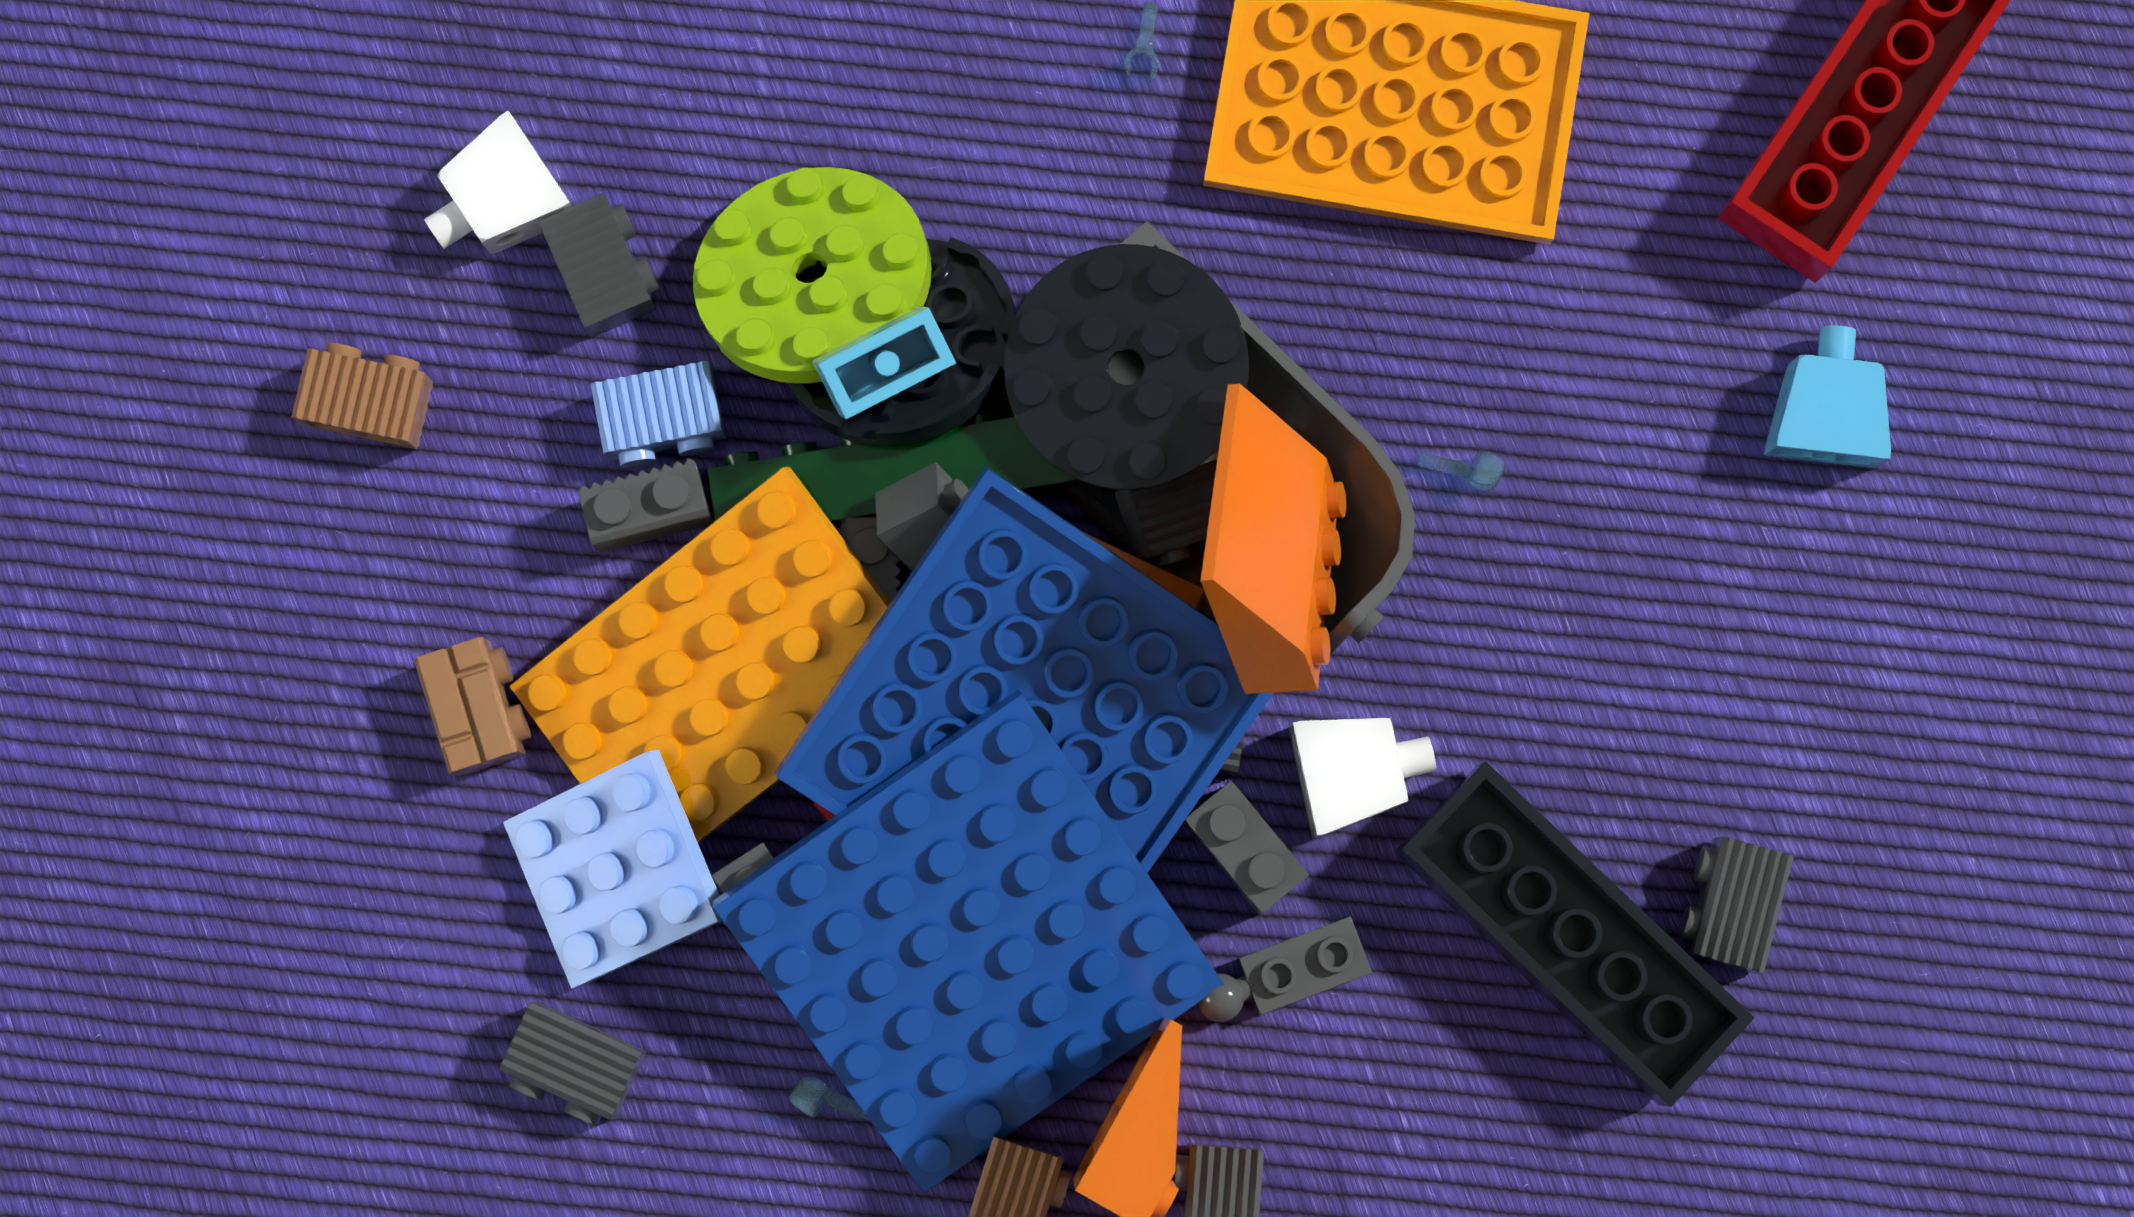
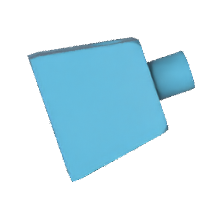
M1838 325L1822 326L1819 335L1818 356L1799 355L1788 364L1767 437L1765 456L1877 468L1890 460L1891 443L1884 367L1876 362L1854 360L1856 329Z

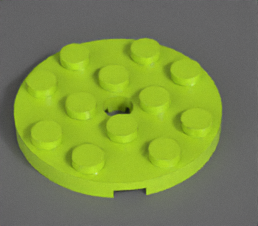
M800 168L775 176L752 187L734 200L717 217L705 235L696 257L693 273L694 298L701 320L710 336L719 346L721 352L742 369L754 375L778 382L796 384L822 382L812 360L919 306L924 307L931 283V255L924 231L914 210L897 191L884 182L870 175L844 168ZM817 261H820L822 266L827 268L825 274L812 283H804L796 278V274H800L809 266L816 265Z

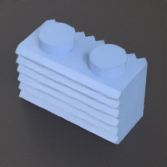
M709 361L689 363L685 366H676L674 368H665L663 370H654L638 375H629L627 377L591 383L603 454L609 461L619 459L620 467L629 468L653 463L656 461L654 452L678 448L680 456L707 453L714 450L713 441L726 438L715 376Z

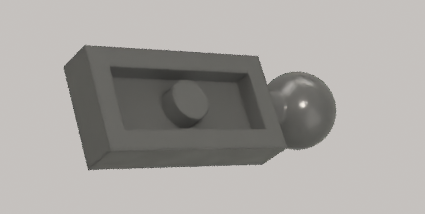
M1350 916L1237 958L1236 961L1242 977L1235 979L1230 975L1217 973L1224 985L1212 989L1206 998L1197 1003V1006L1206 1018L1215 1022H1225L1237 1016L1243 1007L1244 1001L1251 999L1257 1016L1369 975L1372 973V970Z

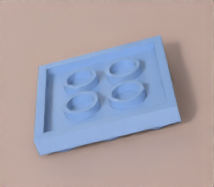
M659 749L647 751L503 822L571 989L590 983L723 921L714 910L712 903L720 895Z

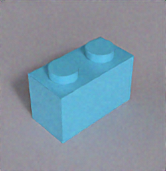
M919 306L812 360L838 414L844 419H848L956 364L930 309Z

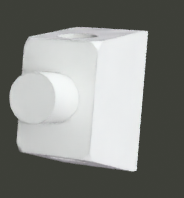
M506 111L440 170L437 176L453 201L426 217L424 221L443 249L474 230L488 252L493 254L543 233L538 220L572 205L510 112Z
M1390 718L1309 720L1293 722L1288 727L1312 838L1324 836L1406 803L1408 801V794L1404 778L1436 772V761L1430 738L1427 736L1396 743Z

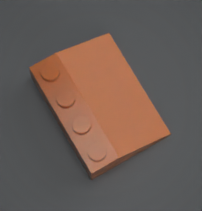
M1237 383L1228 384L1200 581L1245 694L1318 690L1320 665H1328L1330 661V638L1325 627L1326 615L1334 614L1336 607L1335 587L1330 574L1331 566H1339L1341 560V543L1336 529L1337 518H1344L1346 513L1344 485L1342 482H1334L1327 458L1245 387Z
M1167 1018L1162 1019L1157 1028L1159 1030L1152 1034L1073 1176L1076 1192L1120 1217H1164L1179 1190L1171 1179L1175 1174L1182 1025Z

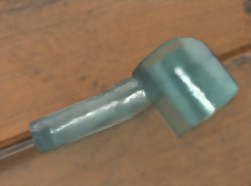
M1144 3L1136 48L1126 55L1124 61V72L1128 79L1130 78L1131 62L1137 57H1146L1151 61L1153 68L1150 74V82L1157 77L1159 60L1153 52V38L1158 5L1156 3Z
M1480 449L1471 465L1460 460L1456 461L1426 453H1421L1418 461V467L1455 475V477L1462 478L1467 484L1482 492L1494 489L1505 471L1503 459Z
M814 1076L802 1078L789 1096L790 1102L795 1107L812 1118H815L823 1105L827 1103L834 1109L870 1121L855 1099L841 1095L840 1092L834 1091Z

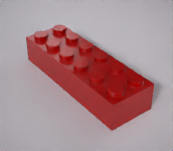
M1863 0L1717 219L1816 283L1834 266L2010 0Z

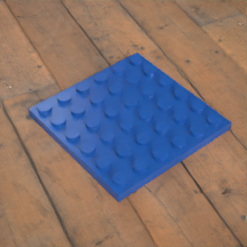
M985 466L775 770V775L784 783L834 815H837L1019 689L1148 873L1273 693H1244L1218 624L1214 620Z
M1019 689L712 901L714 910L923 1193L990 1148L993 1136L1006 1137L1159 1030L1157 1028L1163 1018L1176 1019L1206 998L1212 989L1224 985L1203 952Z

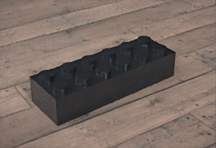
M1486 761L1477 765L1394 852L1657 1105L1672 1107L1755 1018Z

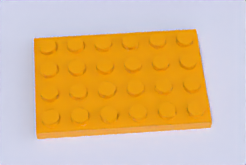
M1235 0L1203 186L1550 245L1555 235L1589 13L1516 0Z
M783 467L509 687L580 784L647 751L659 749L698 844H700L781 781L776 777L775 770L891 602L790 467Z

